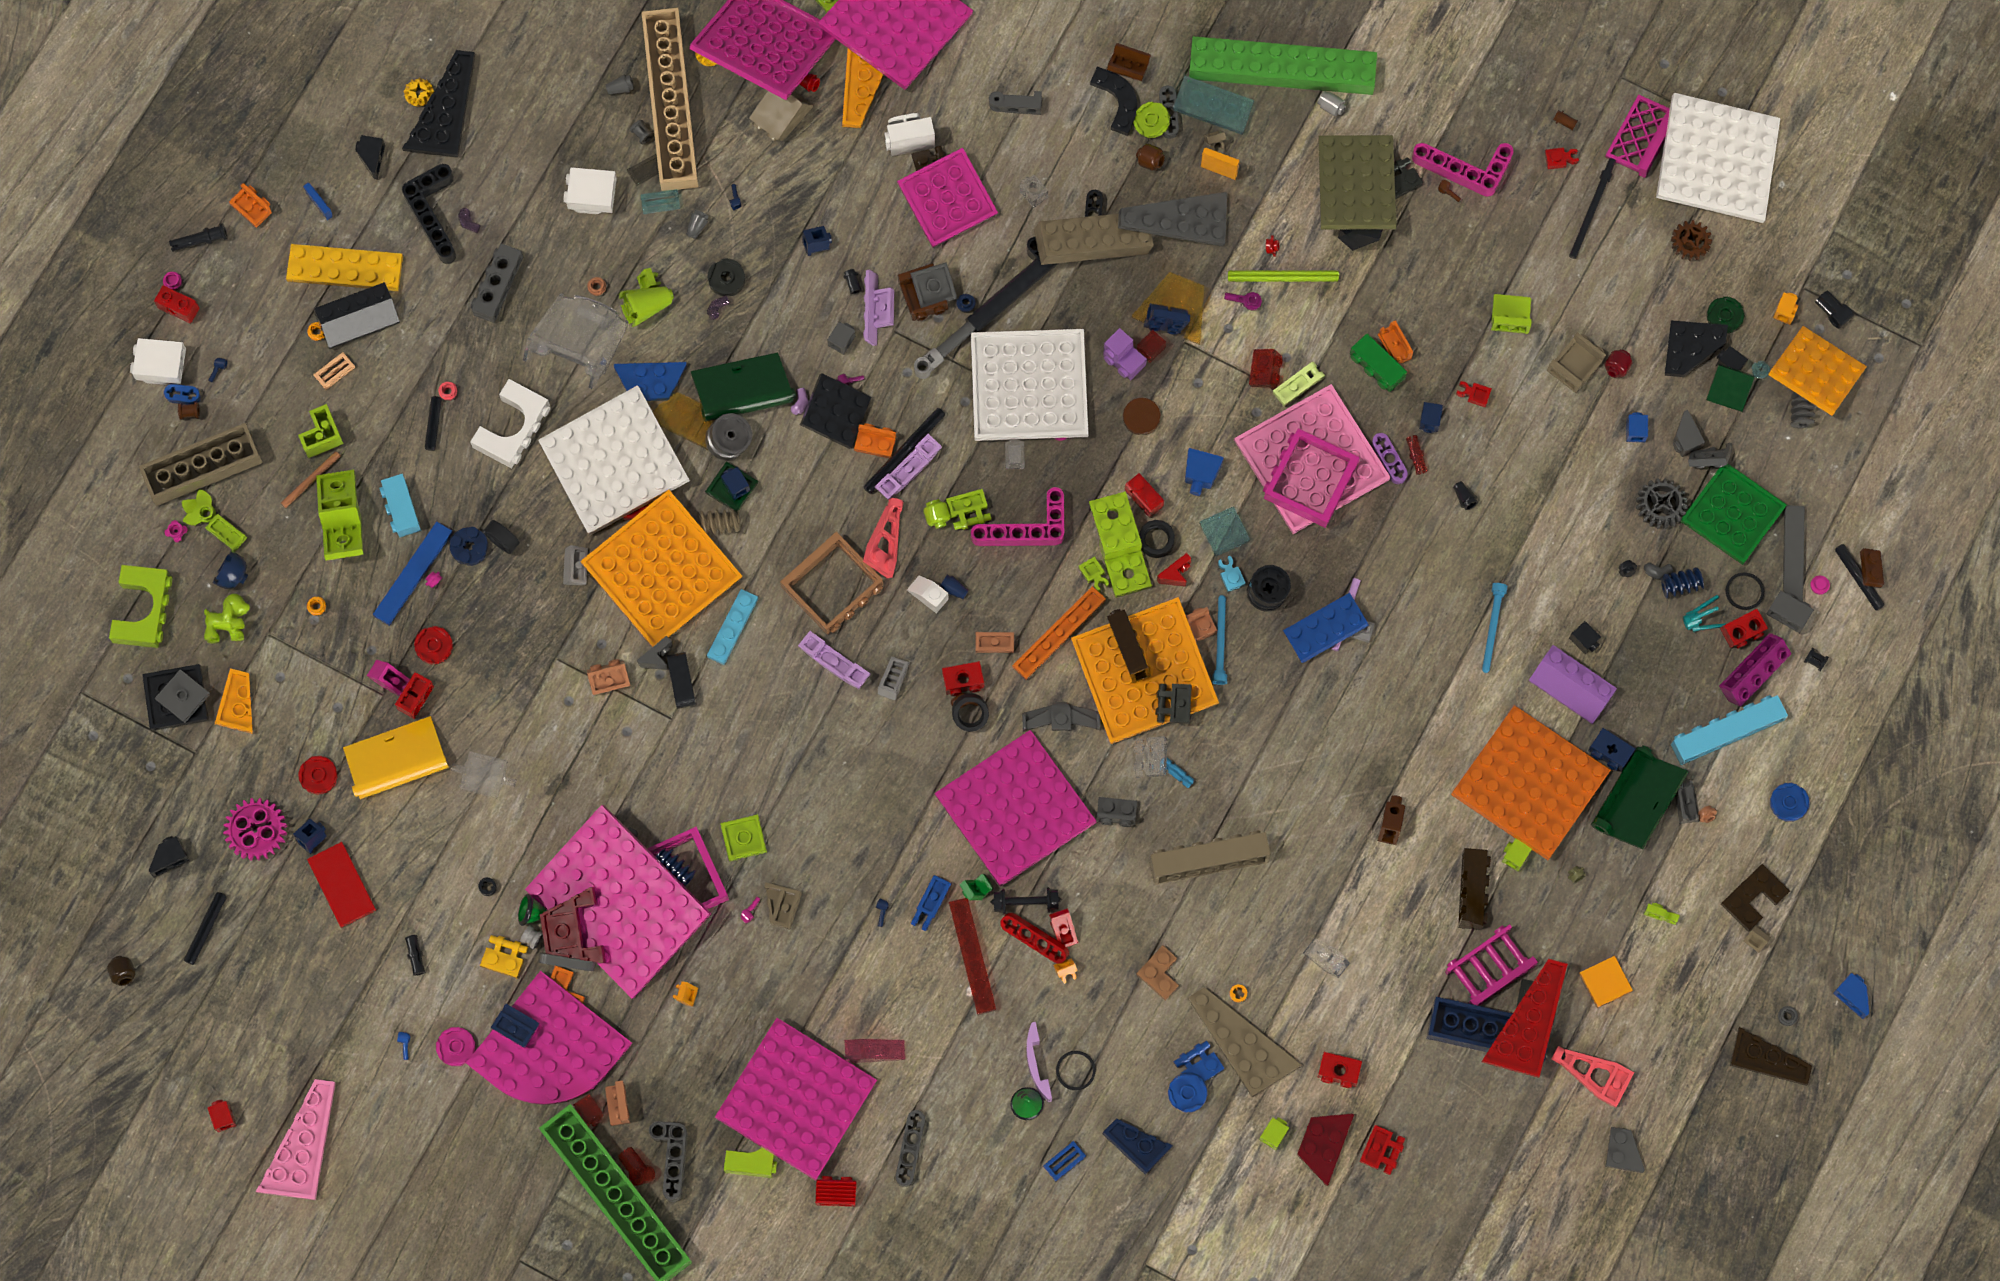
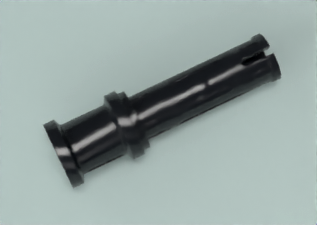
M221 223L218 227L204 228L203 232L169 240V244L172 246V252L205 242L212 244L213 241L219 239L226 240L228 236L224 224Z

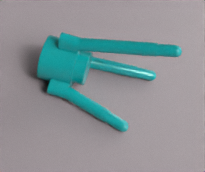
M1718 595L1710 598L1692 611L1685 613L1686 615L1682 618L1687 630L1692 629L1693 632L1720 628L1726 625L1722 623L1699 626L1702 623L1701 617L1717 611L1719 607L1716 606L1700 614L1697 612L1718 599Z

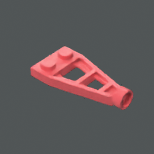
M897 498L889 499L888 505L885 507L867 544L863 559L864 563L886 578H893L897 562L899 521L904 504L902 500ZM887 521L891 523V534L884 530ZM881 537L889 543L888 553L878 548Z
M1557 1046L1551 1057V1060L1562 1065L1598 1099L1615 1108L1634 1074L1633 1071L1618 1063L1570 1051L1560 1046ZM1563 1054H1565L1566 1057L1562 1060L1561 1057ZM1580 1059L1590 1064L1585 1075L1574 1069L1573 1064L1575 1060ZM1595 1068L1607 1070L1610 1074L1603 1087L1598 1086L1591 1079V1073Z

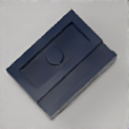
M505 1003L491 1029L521 1047L526 1048L540 1023Z

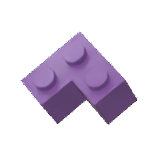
M1120 328L1104 343V360L1109 365H1114L1122 377H1127L1131 381L1146 366L1147 359L1133 347V339Z

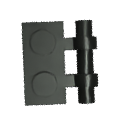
M1408 157L1403 160L1399 159L1394 164V172L1399 170L1401 173L1395 177V199L1423 185V181L1414 167L1407 171L1405 166L1411 164Z
M1159 684V691H1157L1156 698H1158V708L1155 710L1157 722L1164 723L1165 716L1170 715V723L1190 724L1192 685L1172 684V691H1166L1167 684ZM1167 698H1171V708H1165Z

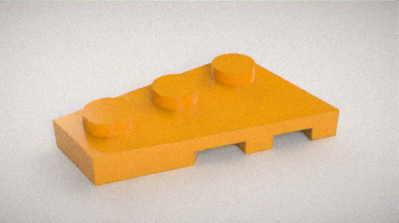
M230 668L215 725L253 734L249 673Z

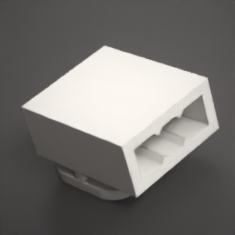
M912 113L896 116L888 120L887 132L884 135L886 149L891 151V156L935 148V133L931 117L921 119L920 114Z
M570 168V174L566 175L568 191L564 192V202H566L568 209L588 214L612 213L617 180L615 171Z
M138 338L137 344L133 347L135 359L131 363L130 372L136 380L149 384H181L186 347L183 342Z

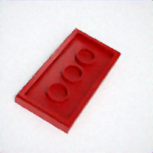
M343 842L307 859L341 928L376 911Z

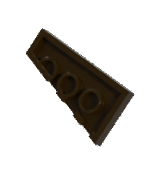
M1738 1028L1730 1066L1805 1086L1808 1085L1812 1065L1790 1053L1788 1054L1780 1050L1773 1044L1771 1045L1763 1041L1762 1038L1748 1033L1745 1029Z

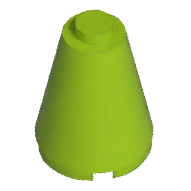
M662 286L624 290L619 293V299H623L624 302L621 308L625 319L629 324L633 323L632 327H635L671 305L674 295L671 289Z

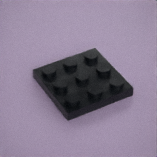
M821 373L800 425L850 449L854 444L859 424L862 423L871 397Z
M200 664L142 674L151 731L209 721L206 700L186 723L182 722L155 700V697L179 670H182L204 688Z

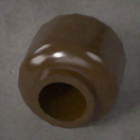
M116 956L107 966L112 983L119 986L130 984L136 975L132 961L128 957Z

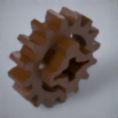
M1694 220L1691 221V224L1684 221L1683 226L1678 224L1677 230L1674 229L1672 233L1674 236L1671 237V242L1675 243L1672 244V249L1677 248L1675 254L1681 253V259L1687 256L1689 261H1691L1692 257L1699 260L1700 255L1705 257L1706 251L1709 252L1711 248L1709 245H1711L1712 239L1708 238H1710L1711 232L1706 233L1708 227L1702 228V222L1696 225ZM1684 232V237L1679 239L1680 235Z

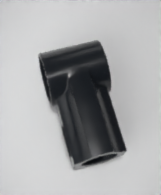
M1828 290L1815 301L1828 315L1829 321L1836 328H1841L1854 316L1852 310L1846 304H1841Z

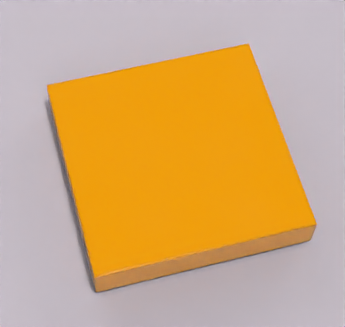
M1204 148L1201 167L1236 180L1240 161L1212 149Z
M1615 956L1579 973L1597 1008L1633 991Z

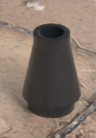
M1462 481L1453 486L1462 508L1470 510L1478 504L1477 496Z

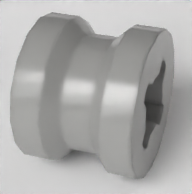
M529 925L521 936L520 942L529 944L530 948L534 950L541 942L543 933L541 931L537 932L533 926Z

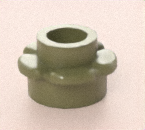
M1576 866L1568 872L1570 874L1568 879L1573 883L1582 880L1586 876L1583 871L1584 867L1579 868Z

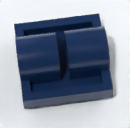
M1150 303L1143 327L1149 328L1151 331L1162 330L1167 331L1168 334H1180L1190 322V315H1188V310L1170 307L1168 310V306Z

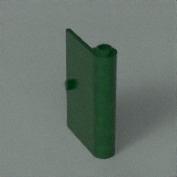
M778 352L691 371V376L700 399L704 422L716 420L724 414L733 413L740 415L790 404L796 398L795 390L793 387H790Z
M1644 745L1642 747L1637 746L1595 816L1591 826L1605 835L1643 850L1687 776L1688 771L1655 758L1652 750Z

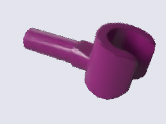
M841 374L837 377V381L846 385L865 380L864 375L847 378L846 374Z

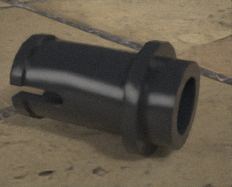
M855 269L845 271L843 277L847 281L850 294L861 292L862 289L857 278L858 272H855Z

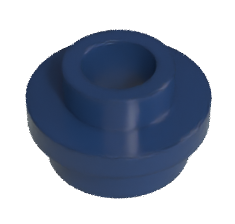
M962 294L958 297L957 308L960 311L970 312L974 309L975 299L973 296ZM968 300L969 304L964 305L962 302Z

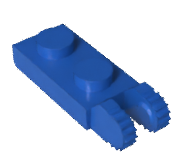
M936 875L933 876L917 907V912L911 922L912 925L915 926L919 922V918L923 913L928 917L922 925V930L927 931L952 883Z

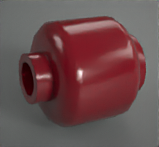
M1620 349L1612 351L1604 365L1609 376L1622 378L1626 376L1633 362L1631 355L1627 351Z

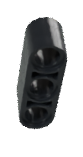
M686 652L667 655L677 709L696 705Z

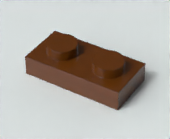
M1863 548L1860 551L1863 585L1881 588L1884 585L1881 551Z

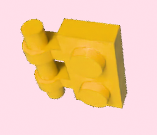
M491 935L489 942L495 944V948L493 950L486 947L480 967L518 979L524 960L517 956L519 952L526 954L528 947L521 945L522 943L518 941L506 940L505 937L500 935L498 937ZM502 947L511 949V955L501 952Z

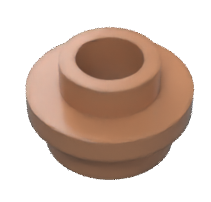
M600 277L592 278L587 285L588 291L595 296L602 295L606 291V282ZM595 285L601 286L599 289H594Z
M1706 806L1698 812L1700 822L1706 823L1713 821L1717 814L1716 809L1711 806Z

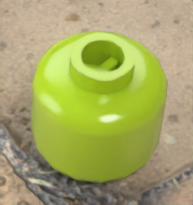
M940 499L926 503V507L923 509L927 524L935 526L936 529L945 527L946 522L951 518L947 504L941 502Z

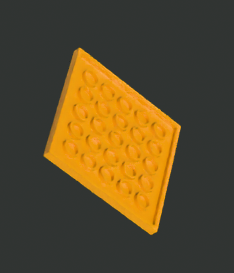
M667 490L580 561L651 647L655 646L665 636L669 638L742 578L739 571L670 490Z
M1179 597L1128 616L1151 675L1138 682H1132L1109 623L1071 637L1110 744L1170 722V715L1165 716L1164 723L1157 722L1155 710L1158 708V698H1156L1157 691H1159V684H1167L1166 691H1172V684H1191L1190 714L1219 704ZM1171 698L1166 699L1165 708H1171Z

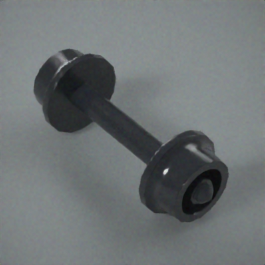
M1047 887V896L1005 898V888H1002L1001 891L994 892V899L990 903L994 905V912H1002L1003 915H1006L1005 905L1047 904V913H1050L1052 910H1059V903L1062 899L1058 897V890L1050 889L1049 887Z

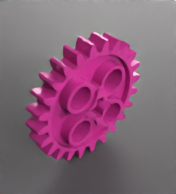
M251 798L250 804L243 800L242 807L236 804L238 810H230L233 816H226L229 823L223 825L228 829L223 834L229 836L225 839L226 843H231L229 848L231 850L235 849V855L241 853L242 859H245L248 855L250 861L253 860L254 856L260 861L261 855L268 859L267 853L269 852L275 855L273 849H281L278 843H285L281 836L287 835V832L282 830L287 827L286 823H281L286 819L284 816H280L282 811L280 809L276 810L277 806L275 804L270 806L269 800H266L263 804L261 798L258 799L257 803ZM260 813L266 814L262 821H257V816ZM241 821H247L246 827H238ZM255 826L258 827V828H257V831H258V832H256V833L253 832V831H254V828H253V827H255ZM266 831H272L271 837H263ZM254 838L252 845H245L247 839Z

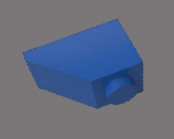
M1851 973L1833 994L1864 1019L1869 1014L1867 986L1859 975Z

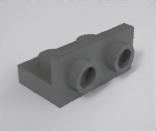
M1099 797L1096 821H1099L1102 825L1119 823L1122 827H1131V825H1135L1137 801Z

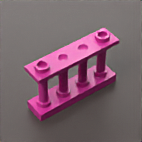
M1502 925L1494 931L1495 935L1460 960L1455 958L1447 964L1446 975L1454 971L1471 994V1000L1468 1004L1480 1006L1537 965L1538 962L1534 956L1530 959L1524 957L1507 933L1512 929L1511 925L1507 927ZM1500 938L1518 961L1517 964L1519 966L1514 970L1508 968L1491 945ZM1484 949L1502 971L1503 978L1498 981L1496 979L1493 980L1476 957ZM1468 960L1487 984V989L1483 992L1477 991L1460 968Z

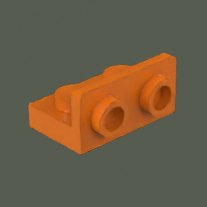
M868 423L864 425L859 424L854 451L890 458L896 442V432L886 427L882 429L875 428L874 425Z

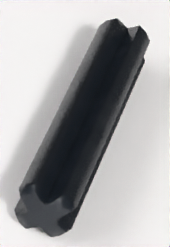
M432 396L425 440V449L428 451H434L436 447L442 402L441 397Z

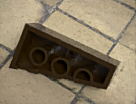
M1464 848L1462 852L1458 928L1482 930L1483 925L1487 924V913H1484V906H1488L1489 895L1485 894L1486 886L1489 887L1490 875H1486L1487 867L1490 868L1491 856H1487L1488 850Z

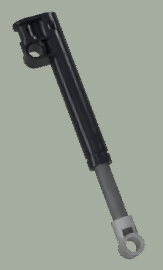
M1031 237L1027 241V254L1033 262L975 310L972 315L968 316L965 319L966 323L936 349H931L926 355L916 359L914 363L916 377L919 379L928 378L931 372L944 361V357L968 338L971 333L980 332L983 327L987 326L1059 264L1041 265L1038 250L1031 249V246L1037 245L1036 237ZM924 365L927 369L920 371L918 367Z

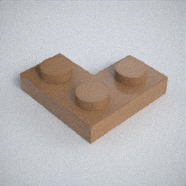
M1162 945L1136 973L1142 981L1165 1001L1179 986L1165 974L1177 960V957Z

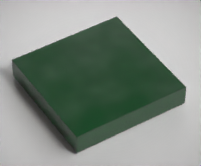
M1718 364L1706 400L1742 412L1755 376Z
M726 461L705 493L737 513L738 509L740 510L758 484V481L741 471L749 484L750 492L733 500L723 484L721 476L726 470L730 468L735 469L736 467Z

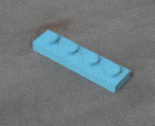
M743 589L740 590L707 654L708 658L725 665L758 601V596Z

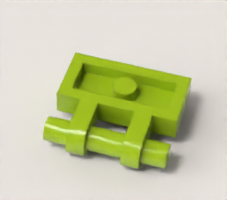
M983 489L946 499L951 518L959 516L960 521L953 523L955 530L961 528L965 530L968 529V526L985 524L986 521L991 520L990 513L982 515L981 510L988 508ZM976 513V517L965 518V514Z

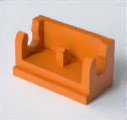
M1396 320L1391 322L1389 327H1382L1377 336L1386 352L1399 364L1412 359L1413 350Z

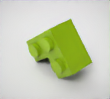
M327 404L309 411L316 428L298 435L308 458L344 444Z

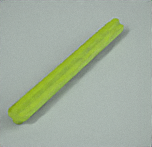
M1229 270L1227 278L1229 282H1337L1339 280V271Z

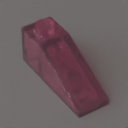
M844 1040L845 1060L849 1063L905 1060L904 1040Z

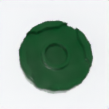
M1728 296L1717 298L1708 307L1706 313L1707 321L1710 324L1728 325L1727 333L1737 331L1743 323L1745 317L1743 307L1734 298Z

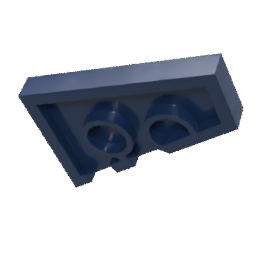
M1117 1118L1102 1133L1145 1175L1173 1147V1145L1164 1143L1152 1135L1149 1136L1139 1131L1138 1128Z

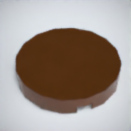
M1137 398L1130 401L1124 408L1123 421L1130 432L1136 435H1147L1156 430L1161 414L1155 402L1147 398Z

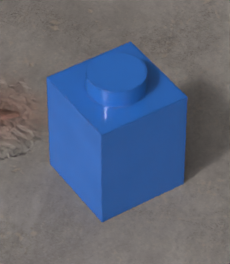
M1640 412L1629 414L1626 420V442L1645 443L1648 437V415H1643Z

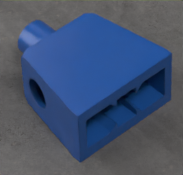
M1192 448L1188 449L1185 482L1192 484L1190 494L1200 496L1202 488L1211 489L1222 467L1224 457Z

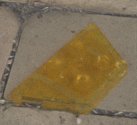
M677 392L669 400L662 402L652 411L662 428L708 450L705 436L711 421L704 422L700 403Z

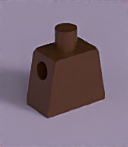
M1393 795L1390 802H1386L1377 841L1397 845L1406 807L1402 804V797Z

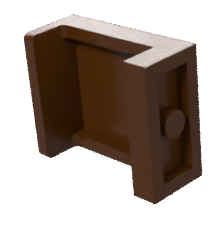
M933 263L898 274V282L912 321H922L930 315H940L948 310L947 300L920 308L910 273L934 266Z

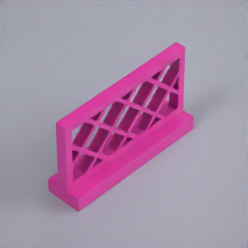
M1638 94L1605 157L1615 159L1617 163L1639 172V176L1646 178L1665 143L1670 108ZM1639 102L1647 104L1648 110L1639 112L1637 107ZM1660 110L1666 113L1663 118L1656 120L1653 112ZM1650 113L1653 121L1643 123L1641 116ZM1638 117L1640 125L1631 127L1629 120ZM1655 124L1657 131L1648 135L1645 127ZM1642 128L1645 136L1635 139L1633 131ZM1630 132L1632 140L1622 142L1621 135ZM1647 140L1648 147L1639 150L1637 142ZM1634 143L1636 151L1627 154L1624 146ZM1622 148L1624 155L1617 157L1612 154L1614 149ZM1638 155L1640 158L1638 166L1630 163L1629 157Z

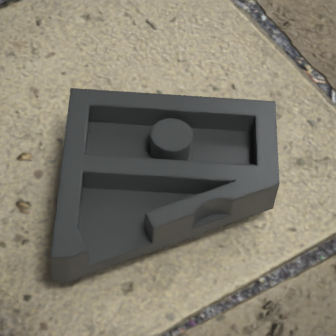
M1727 443L1726 448L1720 450L1710 447L1691 452L1688 459L1689 467H1723L1727 465L1733 450L1732 443Z

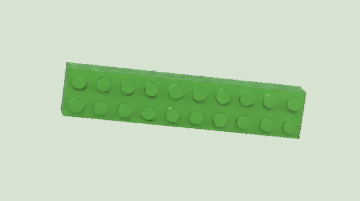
M1193 36L1189 79L1373 95L1377 52Z
M571 1104L539 1127V1130L655 1281H669L692 1263Z

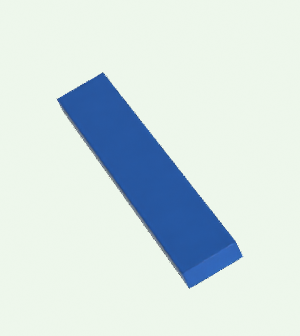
M436 521L373 613L375 618L390 626L453 534L452 530Z

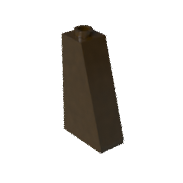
M1117 609L1110 612L1107 619L1132 682L1135 683L1150 677L1149 668L1125 609Z

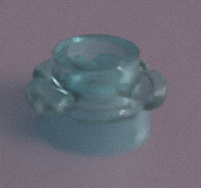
M1758 361L1752 365V373L1756 378L1762 379L1768 376L1770 366L1765 361Z

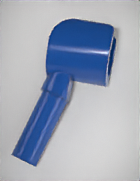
M399 1032L397 1042L403 1043V1059L408 1060L410 1035Z

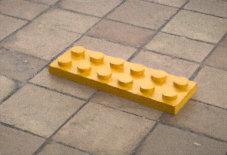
M291 244L286 280L287 282L355 288H370L385 282L389 291H399L403 254Z

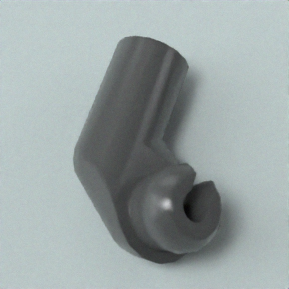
M1647 563L1644 566V571L1652 578L1661 579L1664 574H1671L1673 568L1670 564L1660 568L1652 563Z

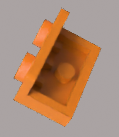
M242 183L240 185L242 189L229 201V204L257 228L272 213L269 207L271 204L264 197H258L256 195L257 191L251 185L247 187Z

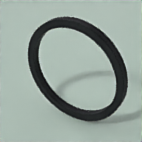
M1747 572L1738 573L1729 579L1725 589L1726 597L1734 607L1741 610H1750L1761 603L1764 597V586L1757 576ZM1739 576H1749L1755 579L1761 588L1759 601L1748 607L1736 604L1729 595V585L1732 580Z
M1081 1051L1067 1052L1059 1059L1056 1066V1075L1059 1082L1070 1090H1082L1088 1087L1095 1077L1096 1069L1092 1058ZM1072 1054L1085 1056L1093 1068L1092 1077L1089 1082L1080 1087H1071L1065 1084L1059 1075L1060 1063L1065 1057Z

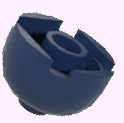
M231 550L220 566L218 576L214 578L212 583L224 589L235 588L239 583L243 585L248 577V574L245 573L247 569L246 561L239 554Z

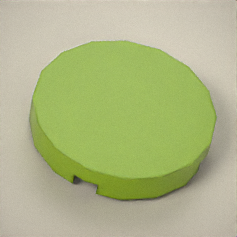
M1147 102L1137 109L1133 123L1141 136L1156 138L1168 129L1170 114L1163 104Z

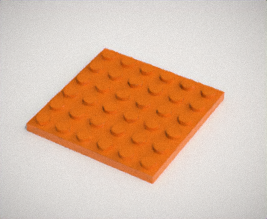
M1514 705L1451 795L1512 837L1526 844L1546 860H1549L1611 770Z

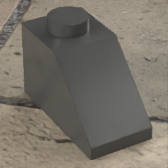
M1688 410L1684 411L1673 440L1675 451L1680 453L1682 457L1701 449L1705 444Z

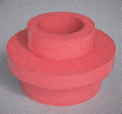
M444 382L440 385L438 392L442 399L452 400L456 397L458 390L454 383ZM447 389L452 390L450 394H446L445 391Z

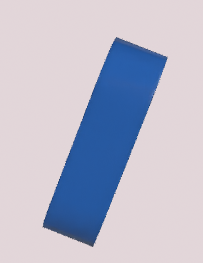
M170 384L164 389V395L171 403L187 405L199 402L201 399L200 392L193 386ZM173 390H175L178 394H174V396L171 397L169 393H172ZM194 392L196 397H192V399L190 400L189 397L186 395H191V393Z

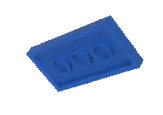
M1348 593L1283 631L1300 661L1304 663L1366 628L1369 624L1352 595Z

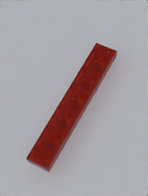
M967 898L949 902V907L977 1015L996 1011L969 901Z

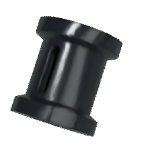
M1812 647L1804 663H1810L1821 672L1829 657H1824L1817 653Z

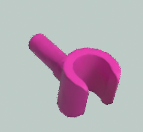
M758 897L741 913V919L746 924L754 918L751 911L760 901Z

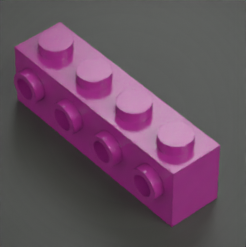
M1769 633L1719 685L1729 702L1741 707L1792 654L1783 638Z

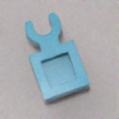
M1228 556V565H1224L1221 559L1218 561L1220 569L1225 571L1220 576L1227 592L1245 586L1246 583L1239 567L1233 568V559L1231 556Z

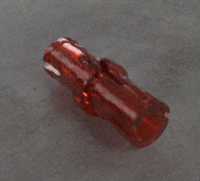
M1413 435L1412 439L1411 436L1407 437L1406 441L1411 453L1409 457L1413 460L1416 475L1421 474V469L1423 474L1428 472L1423 458L1424 451L1420 448L1418 436Z

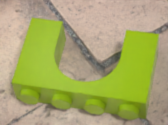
M121 565L119 585L123 589L142 590L150 593L153 597V608L146 618L137 622L112 620L109 639L115 644L158 648L159 642L163 640V631L161 629L162 624L166 622V613L164 611L165 606L169 604V594L167 593L168 587L171 588L172 576H170L166 569Z
M764 1148L750 1153L726 1150L724 1172L772 1178V1174L777 1171V1161H774L775 1155Z

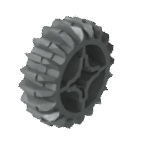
M1657 478L1655 483L1650 480L1648 485H1643V490H1639L1638 495L1640 497L1636 498V502L1639 504L1636 506V509L1641 510L1638 514L1639 516H1645L1643 522L1650 521V527L1654 523L1657 524V529L1660 528L1661 524L1667 529L1668 523L1673 527L1676 524L1675 521L1679 523L1682 520L1681 517L1686 514L1684 510H1687L1688 506L1684 503L1688 499L1683 497L1685 491L1679 492L1680 485L1673 486L1674 480L1668 484L1666 478H1664L1662 483ZM1656 491H1664V492H1667V493H1666V494H1660V493H1658V492H1656ZM1648 496L1651 498L1650 501H1651V502L1653 503V505H1654L1651 510H1650V508L1648 507V504H1647V497H1648ZM1672 497L1676 502V511L1670 503ZM1666 500L1665 505L1662 504L1657 508L1659 503H1662ZM1657 513H1663V514H1665L1666 516H1659V515H1656V514H1657Z

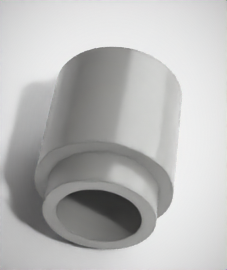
M1324 91L1317 102L1320 108L1335 117L1338 114L1342 115L1346 108V105H1344L1345 100L1331 92Z

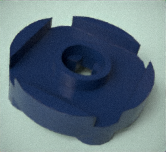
M462 528L451 537L450 551L458 563L473 566L483 561L486 557L489 546L483 532L477 528ZM468 542L474 544L470 551L469 549H464Z

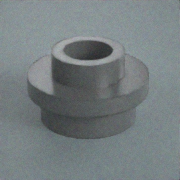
M1785 1006L1778 1012V1020L1785 1026L1795 1024L1798 1019L1797 1011L1793 1007ZM1785 1013L1790 1014V1020L1785 1019Z

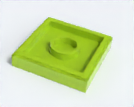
M758 814L720 823L729 861L767 853Z

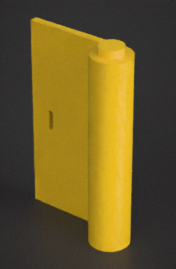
M431 716L343 747L355 784L352 786L355 797L359 796L360 799L449 768Z

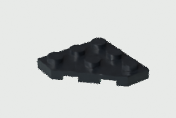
M1671 320L1665 376L1685 377L1692 369L1709 359L1713 353L1726 346L1728 325Z

